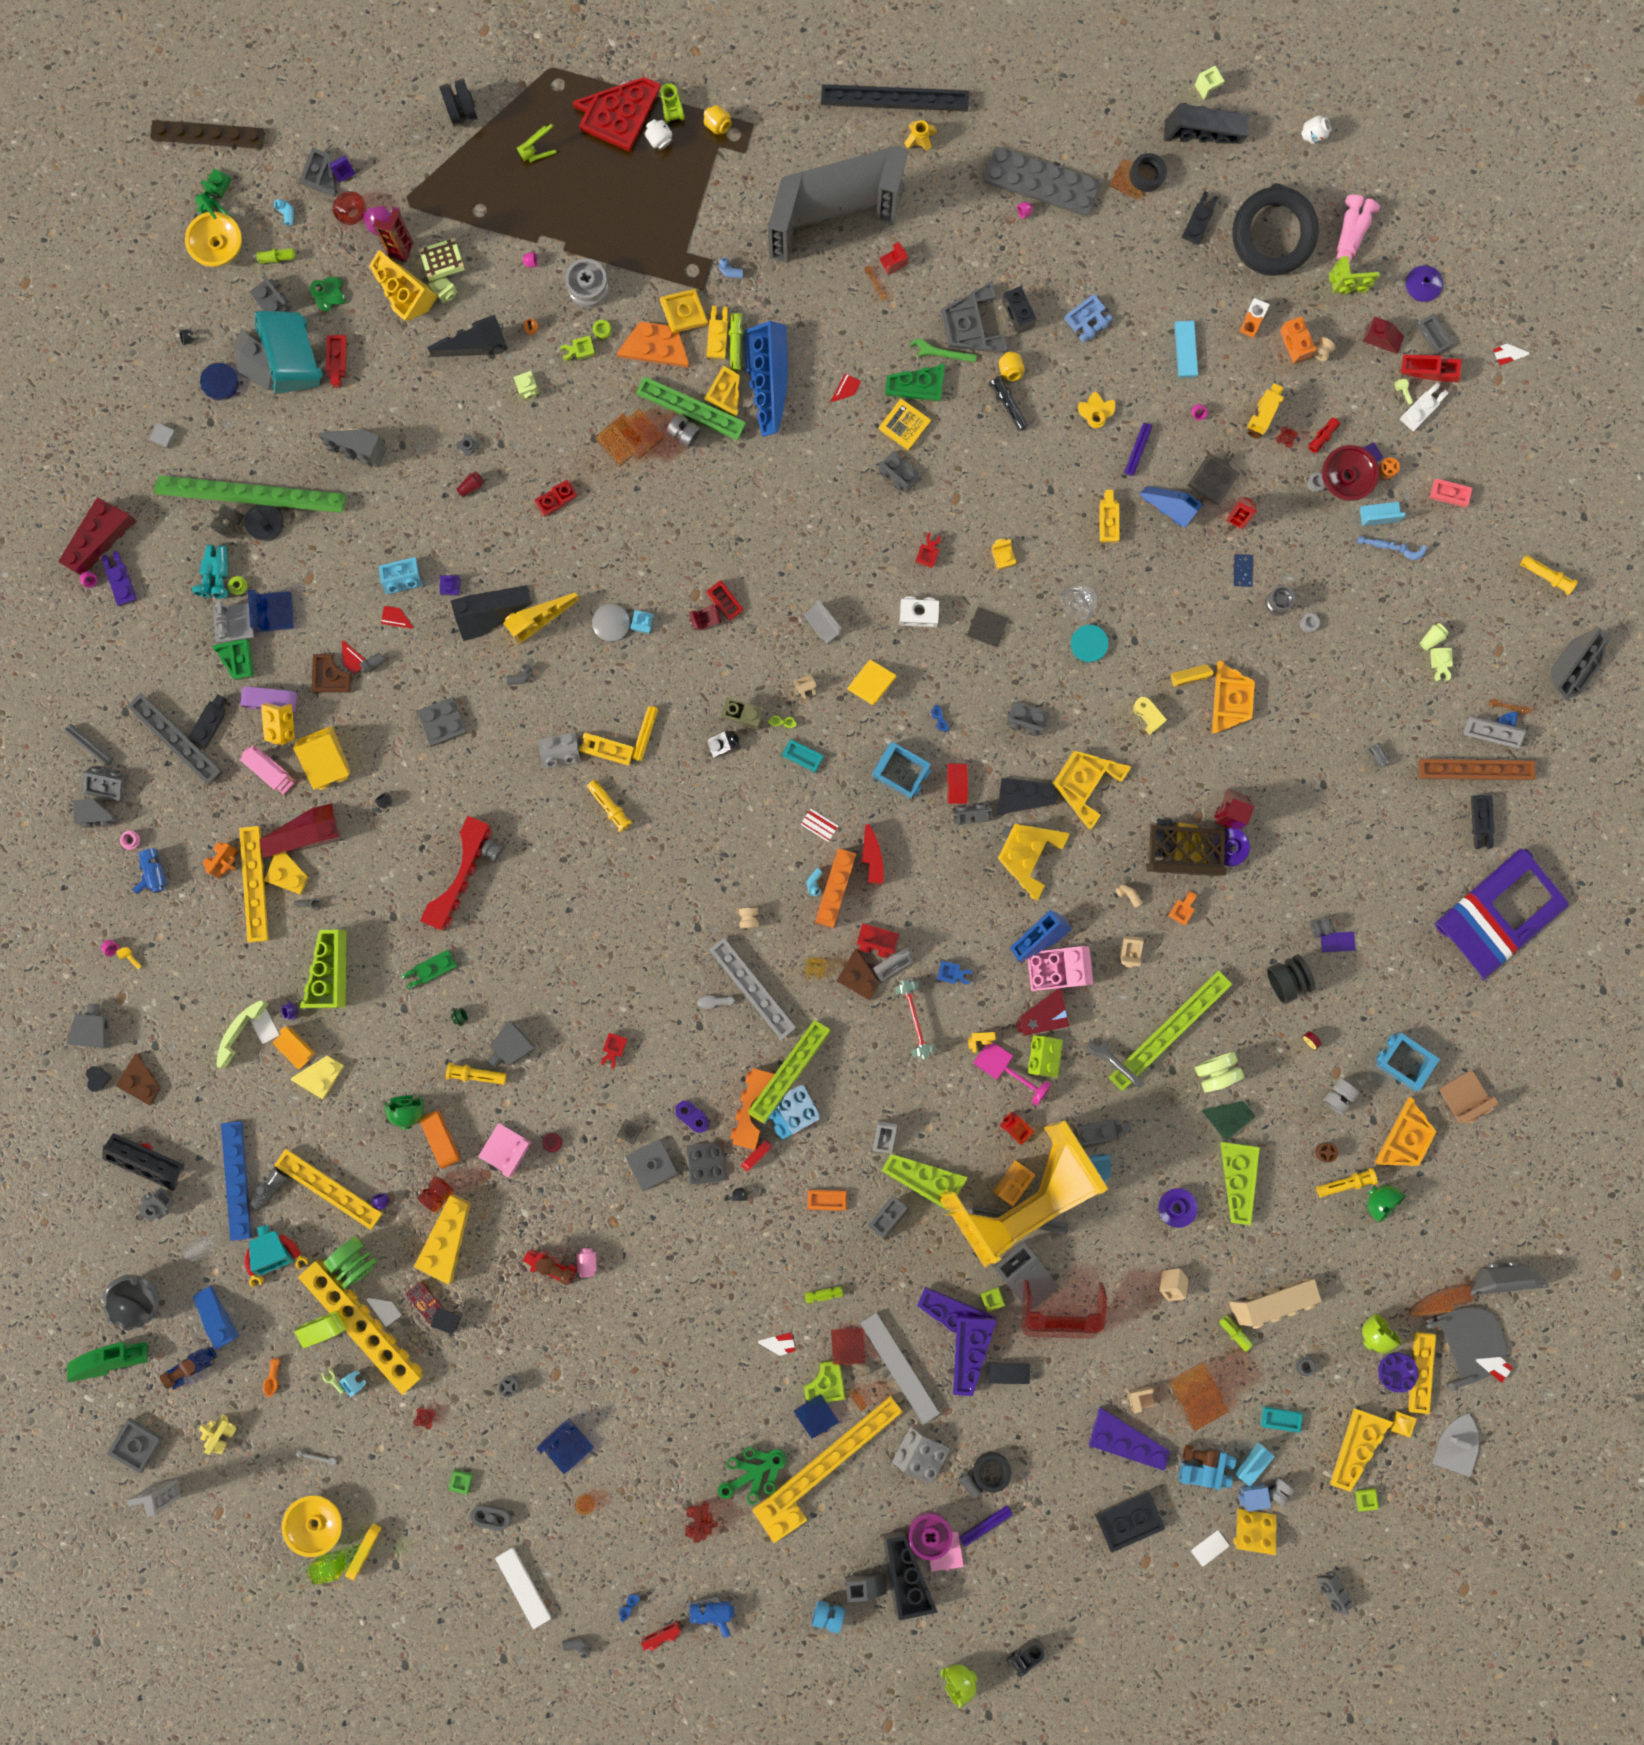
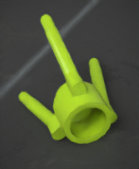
M552 124L548 127H542L529 140L517 147L524 161L529 159L531 163L537 159L557 153L556 150L534 155L536 150L532 145L553 128Z

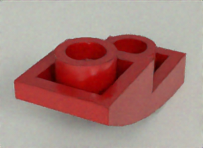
M567 479L552 487L551 491L536 498L534 503L543 517H546L576 498L577 493Z
M948 763L946 781L948 783L947 803L967 804V763Z

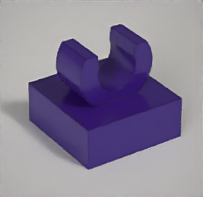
M345 155L329 164L339 183L355 174Z
M440 575L439 594L460 596V576Z

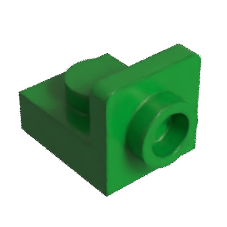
M213 169L207 181L202 180L200 184L203 186L204 192L208 193L209 196L222 198L232 178Z

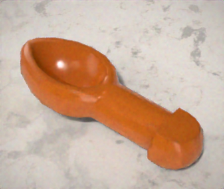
M278 1358L271 1359L269 1375L263 1383V1392L267 1397L274 1395L278 1388V1380L276 1378L278 1367L280 1366V1359Z

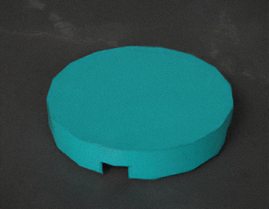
M1084 625L1078 628L1073 633L1070 641L1073 655L1078 660L1086 663L1100 660L1107 652L1109 646L1107 635L1100 627L1095 625Z

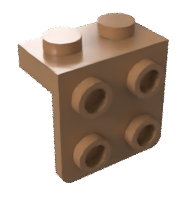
M1467 1071L1439 1089L1458 1123L1471 1124L1478 1120L1477 1116L1482 1113L1485 1115L1492 1112L1494 1106L1499 1104L1495 1097H1489L1473 1071Z

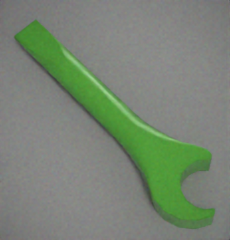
M915 339L910 344V348L913 346L920 348L921 351L918 353V358L935 355L976 362L977 355L936 348L922 339Z

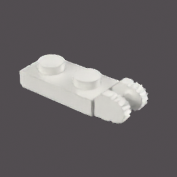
M1438 382L1428 392L1426 391L1400 418L1412 431L1439 406L1441 400L1449 393L1445 390L1437 399L1431 396L1439 388L1440 384Z

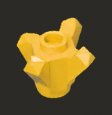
M923 120L910 123L909 127L912 133L904 142L906 147L912 148L914 145L922 146L926 151L931 149L929 136H933L937 132L935 126L927 124Z

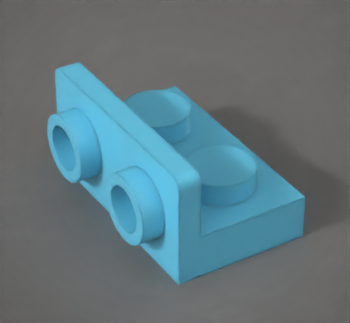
M416 557L379 566L380 580L386 594L423 586Z

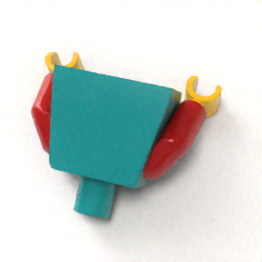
M268 1225L257 1228L259 1237L249 1242V1248L244 1258L248 1275L252 1277L249 1281L251 1287L256 1286L254 1279H257L261 1286L264 1282L262 1275L293 1263V1259H296L295 1265L298 1269H302L299 1264L300 1260H303L306 1265L309 1263L307 1257L300 1256V1250L291 1239L284 1234L280 1235L276 1231L270 1232Z

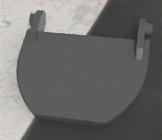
M1464 1307L1438 1315L1435 1320L1433 1317L1426 1319V1328L1442 1326L1460 1378L1446 1383L1447 1388H1450L1451 1391L1458 1390L1460 1385L1461 1387L1491 1375L1476 1362V1359L1501 1357L1504 1360L1508 1349L1496 1316L1486 1310Z

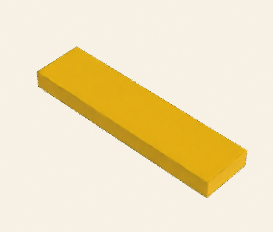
M1414 1332L1412 1360L1415 1361L1418 1368V1379L1410 1390L1409 1412L1430 1414L1435 1334Z

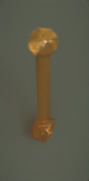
M866 266L865 273L870 276L880 294V300L884 301L887 298L886 294L882 292L875 280L872 268Z
M1492 699L1489 702L1491 707L1500 706L1521 711L1523 714L1529 713L1527 707L1520 708L1499 703L1496 699Z

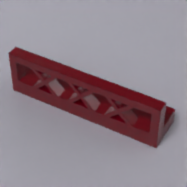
M393 209L388 223L375 219L373 227L388 256L407 263L414 241L399 210Z

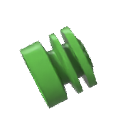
M357 1236L344 1243L323 1263L331 1273L339 1269L342 1271L337 1277V1281L345 1277L348 1278L342 1284L344 1289L358 1283L377 1263L375 1258L368 1262L365 1261L371 1255L370 1252L363 1255L359 1254L364 1244Z

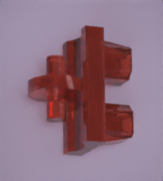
M703 1502L687 1507V1517L695 1518L694 1525L688 1524L686 1526L685 1536L692 1538L694 1543L706 1540L707 1534H712V1528L718 1527V1522L712 1520L713 1514L708 1513L709 1503Z

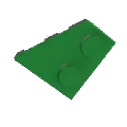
M248 639L212 645L213 650L218 653L221 662L228 668V672L234 680L254 677L250 641Z

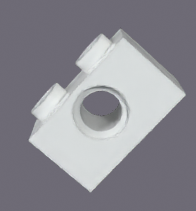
M910 596L901 599L900 626L937 627L939 601H935V598L930 597L924 598V600H916V597ZM922 608L924 614L917 615L914 609Z

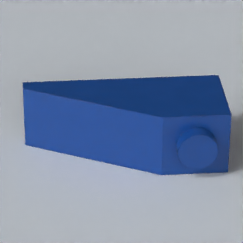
M1050 910L1017 940L1010 949L1017 960L1023 962L1060 941L1072 928L1063 915Z
M212 1286L193 1296L205 1331L216 1350L240 1336Z

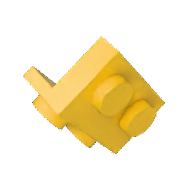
M270 703L262 704L264 740L278 745H284L293 741L295 734L292 705L286 704L280 707Z

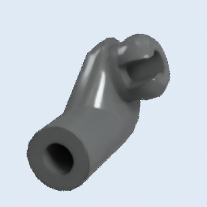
M523 664L517 675H508L507 684L526 683L532 675L530 665Z

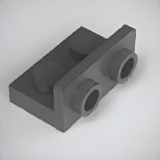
M263 275L264 281L249 291L264 311L289 312L290 308L287 305L289 300L283 292L281 294L277 292L276 289L279 287L272 278L268 280Z
M894 451L883 462L881 461L878 464L879 474L885 479L889 478L898 491L907 493L921 477V474Z
M1013 701L1006 724L1010 725L1009 728L1013 730H1026L1032 736L1043 735L1049 712Z
M92 766L84 772L82 794L120 802L123 800L124 781L128 779V774H124L120 770H106L102 766Z

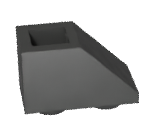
M94 799L73 800L74 823L81 825V828H93V824H100L101 827H111L112 823H119V818L101 802Z
M885 1573L846 1576L848 1603L869 1601L886 1595Z

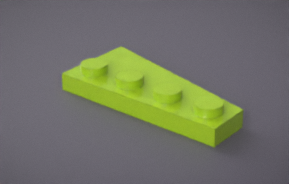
M1220 1142L1231 1223L1251 1225L1260 1147Z
M890 1154L881 1170L942 1208L944 1206L940 1201L942 1199L940 1194L947 1190L948 1192H955L958 1196L968 1179L966 1176L894 1154Z

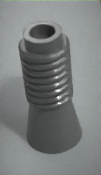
M274 1166L266 1182L257 1187L250 1204L257 1210L264 1208L277 1192V1189L290 1178L289 1175Z

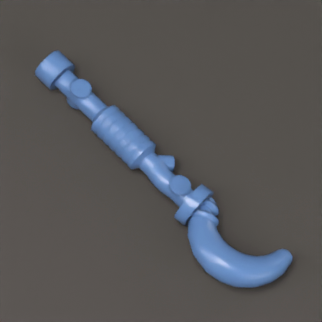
M1359 536L1357 540L1359 544L1366 543L1378 548L1400 550V553H1404L1411 560L1423 557L1427 547L1423 545L1419 551L1412 552L1407 548V545H1394L1393 541L1389 543L1377 539H1366L1363 536Z

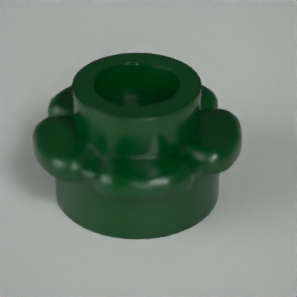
M454 1008L451 1019L455 1025L462 1026L468 1022V1015L463 1008Z

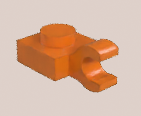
M1190 891L1183 902L1178 899L1168 917L1185 926L1195 911L1190 906L1197 895Z

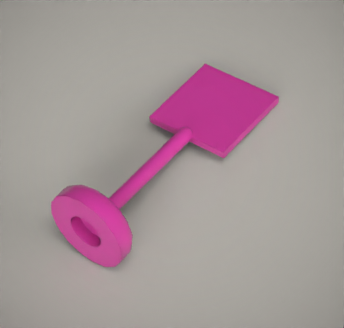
M994 1042L986 1044L973 1064L996 1080L1003 1070L1036 1092L1032 1098V1103L1038 1106L1049 1091L1052 1083L1045 1081L1039 1088L1007 1067L1013 1055Z

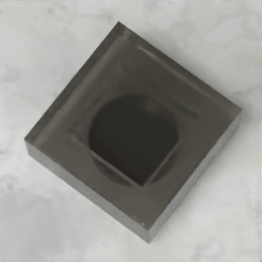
M625 1119L617 1137L634 1145L643 1127Z

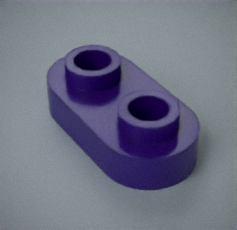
M681 1101L677 1104L675 1108L676 1116L694 1132L702 1133L708 1129L710 1124L709 1118L689 1101ZM683 1107L688 1108L687 1114L681 1112ZM698 1119L703 1121V1125L701 1127H698L696 1125V1121Z

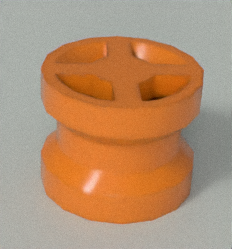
M1392 457L1384 459L1378 466L1379 477L1384 480L1393 478L1400 470L1399 462Z

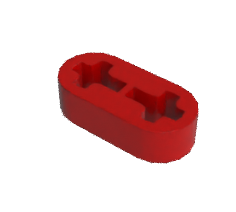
M767 1139L764 1140L740 1166L748 1172L773 1145Z

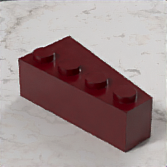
M97 497L58 563L81 576L83 572L89 571L98 562L99 557L105 551H108L112 547L111 545L119 537L121 538L126 533L125 531L131 525L133 526L137 520Z

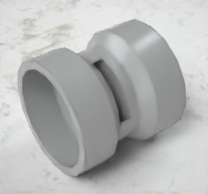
M1278 1478L1275 1482V1488L1269 1491V1496L1284 1507L1287 1503V1498L1295 1490Z

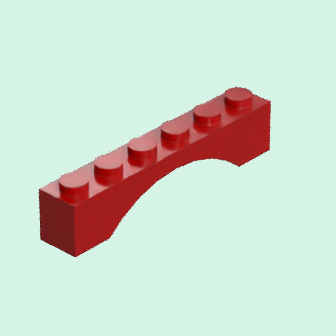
M467 815L460 831L463 855L458 875L446 892L427 904L421 917V922L444 932L446 928L449 929L453 921L451 916L454 911L458 910L461 903L459 898L468 888L469 883H467L469 876H473L476 870V860L482 856L481 852L485 840L488 841L491 837L492 830H490L491 826Z

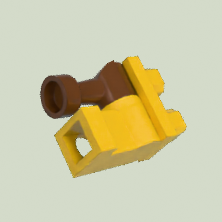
M1273 383L1271 389L1265 391L1257 404L1258 408L1255 411V415L1248 422L1247 434L1249 436L1260 439L1262 434L1264 435L1277 408L1284 398L1280 396L1284 389L1283 387Z

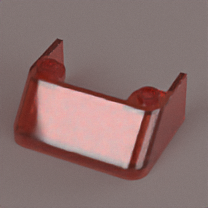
M1024 1280L1021 1327L1022 1332L1026 1336L1093 1339L1104 1329L1107 1295L1103 1282H1099L1096 1313L1090 1314L1087 1317L1044 1316L1040 1312L1030 1311L1032 1295L1029 1281Z

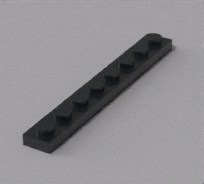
M822 84L821 105L968 112L969 90Z

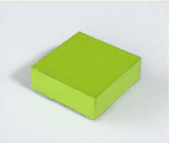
M999 1287L980 1293L987 1312L1006 1306Z
M1375 1488L1355 1490L1357 1510L1359 1512L1379 1509Z

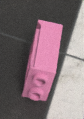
M252 745L251 748L248 747L242 753L243 757L240 761L274 790L278 789L283 795L297 782V780L292 778L290 774L257 747Z

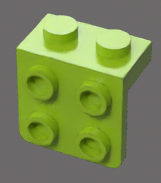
M1342 256L1330 271L1329 282L1332 283L1333 293L1348 294L1351 291L1365 293L1372 288L1380 277V273L1351 274L1349 256Z

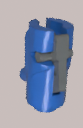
M151 848L139 852L140 870H143L142 881L132 888L133 891L138 894L146 887L148 890H152L153 893L164 891V887L167 886L165 876L169 871L160 850Z
M716 1596L690 1602V1624L707 1625V1623H713L715 1626H719L724 1638L731 1635L726 1622L731 1621V1618H734V1605H730V1601H720Z

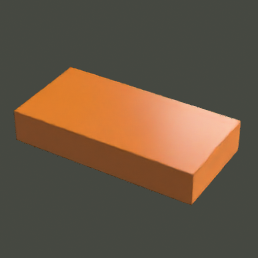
M808 1190L807 1210L846 1211L847 1191Z

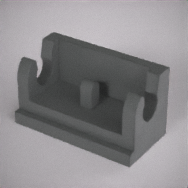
M892 1195L868 1226L886 1240L910 1209Z

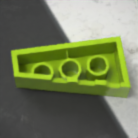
M319 930L313 953L314 959L312 965H310V975L308 983L305 985V995L303 1001H301L300 1008H346L347 931Z

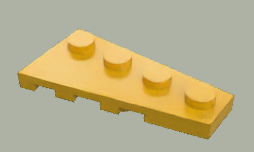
M1356 1408L1353 1409L1330 1481L1332 1486L1351 1492L1364 1471L1363 1468L1368 1460H1371L1374 1450L1382 1442L1384 1434L1392 1426L1393 1422Z

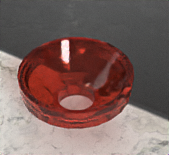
M353 191L340 194L335 199L332 207L334 217L344 225H354L363 219V212L366 213L367 209L363 197ZM351 210H358V213L355 217H349V212Z

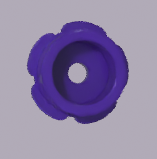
M290 1001L282 1005L281 1010L284 1019L295 1020L299 1013L297 1005Z
M386 1193L375 1195L372 1197L373 1203H371V1206H376V1209L386 1208L390 1198H388Z

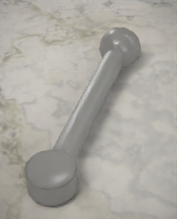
M302 1450L296 1452L298 1458H311L327 1462L330 1466H334L337 1463V1459L334 1457L328 1459L304 1453Z

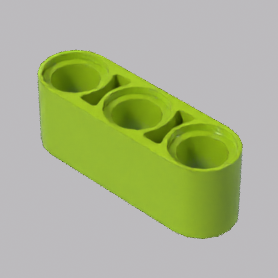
M334 1311L299 1326L294 1330V1333L302 1348H306L340 1334L346 1330V1326L338 1311Z

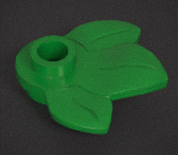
M331 276L323 281L315 280L311 283L310 293L316 298V305L320 310L329 313L331 304L340 305L346 303V298L340 290L344 283L343 280ZM320 286L323 290L319 292L316 290V287Z

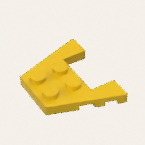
M1073 751L1053 784L1086 827L1092 829L1101 815L1085 804L1105 772L1119 782H1122L1131 767L1086 753Z
M1014 824L998 859L1011 875L1015 876L1020 882L1019 884L1022 888L1026 889L1030 894L1029 896L1033 900L1038 901L1045 885L1033 879L1030 875L1046 842L1058 849H1063L1070 834Z

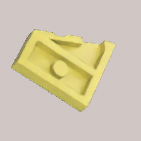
M325 1056L292 1077L291 1080L319 1098L325 1099L343 1070L344 1065L330 1056Z

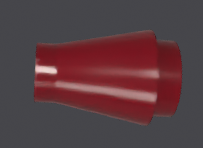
M476 471L470 472L456 490L464 498L466 495L482 488L485 482Z

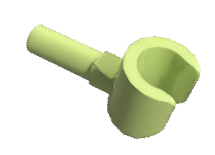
M1397 380L1395 382V389L1397 391L1403 390L1408 404L1413 403L1408 392V380Z
M328 1367L329 1376L321 1373L324 1382L331 1383L340 1394L343 1393L344 1389L335 1379L333 1369Z

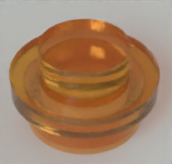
M582 1494L576 1499L575 1508L578 1513L588 1515L594 1510L595 1501L592 1496Z

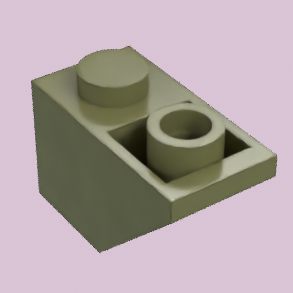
M726 698L721 716L739 725L759 730L764 710L761 707Z

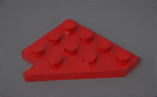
M642 77L574 101L573 107L585 112L579 129L630 152L661 89V84Z

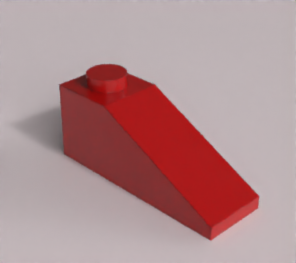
M1240 496L1226 521L1243 529L1256 513L1257 505L1250 498Z

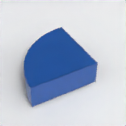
M1517 712L1506 713L1495 722L1515 727Z

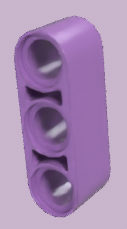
M242 687L240 706L262 710L261 705L264 703L280 707L291 704L293 713H295L298 693Z

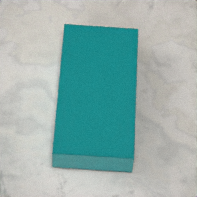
M790 739L782 757L816 773L824 755Z
M1263 1406L1260 1426L1301 1433L1303 1413Z

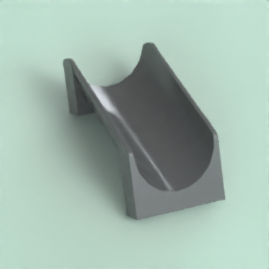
M894 146L784 176L780 182L768 225L769 258L788 262L797 228L877 207L876 220L894 224L904 190L902 177L908 151L905 148Z

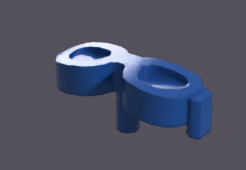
M938 704L935 705L931 711V716L934 719H938L937 729L947 732L949 730L948 724L943 719L942 710Z
M630 1594L627 1597L628 1605H623L619 1610L621 1622L624 1623L628 1619L631 1608L638 1603L640 1595Z

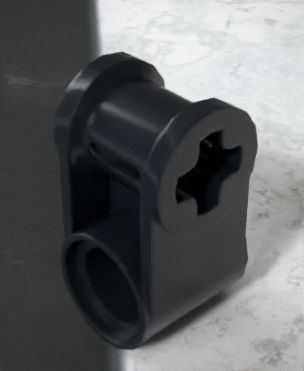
M1030 1639L1020 1648L1009 1654L1006 1661L1011 1663L1017 1671L1016 1675L1018 1677L1024 1676L1031 1668L1043 1660V1645L1038 1639ZM1034 1647L1040 1649L1037 1654H1031L1030 1650Z

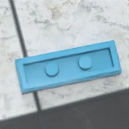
M1176 321L1174 325L1178 378L1197 377L1198 367L1194 321Z

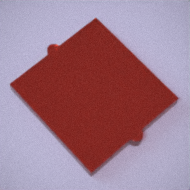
M846 1327L845 1329L831 1330L833 1365L847 1364V1366H851V1364H864L863 1328L849 1329V1327Z

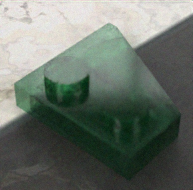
M1244 1101L1201 1110L1225 1141L1256 1117Z

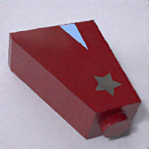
M1054 990L1020 1015L1016 1022L1018 1033L1026 1036L1069 1027L1062 990Z

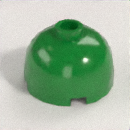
M413 1095L390 1098V1103H387V1101L384 1103L386 1118L391 1124L400 1127V1129H410L423 1117L424 1099L418 1096V1099H412Z
M1389 1184L1382 1185L1379 1188L1374 1186L1368 1192L1370 1197L1367 1200V1210L1378 1223L1382 1222L1394 1211L1397 1205L1403 1202L1406 1195L1395 1186Z

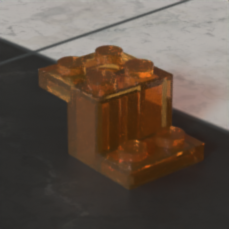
M640 408L629 418L622 413L595 436V440L619 467L631 457L637 462L665 438Z
M1203 1362L1168 1381L1175 1393V1399L1194 1431L1229 1412L1222 1401V1394Z

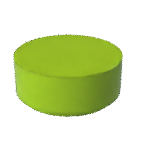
M606 320L596 321L593 325L594 336L600 340L609 338L612 333L610 323Z

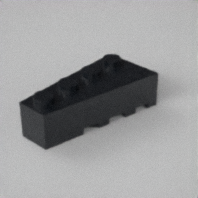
M1180 103L1164 120V141L1171 142V138H1180V142H1187L1188 139H1198V143L1215 140L1216 143L1240 144L1248 136V115L1241 114L1239 111L1229 112L1221 108L1211 109L1206 106Z
M902 1530L883 1534L894 1611L898 1620L938 1613L906 1535Z

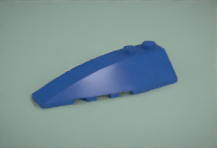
M773 321L744 330L747 373H750L751 377L750 387L754 389L755 397L753 400L754 404L758 406L759 412L757 417L762 437L778 433L787 389L788 354L786 325Z

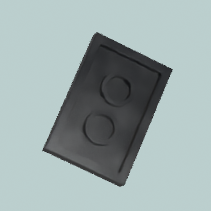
M1149 1490L1094 1514L1111 1553L1165 1530Z

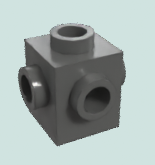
M160 1187L154 1193L148 1192L140 1200L142 1203L137 1209L151 1223L156 1218L162 1219L168 1213L167 1209L174 1200Z

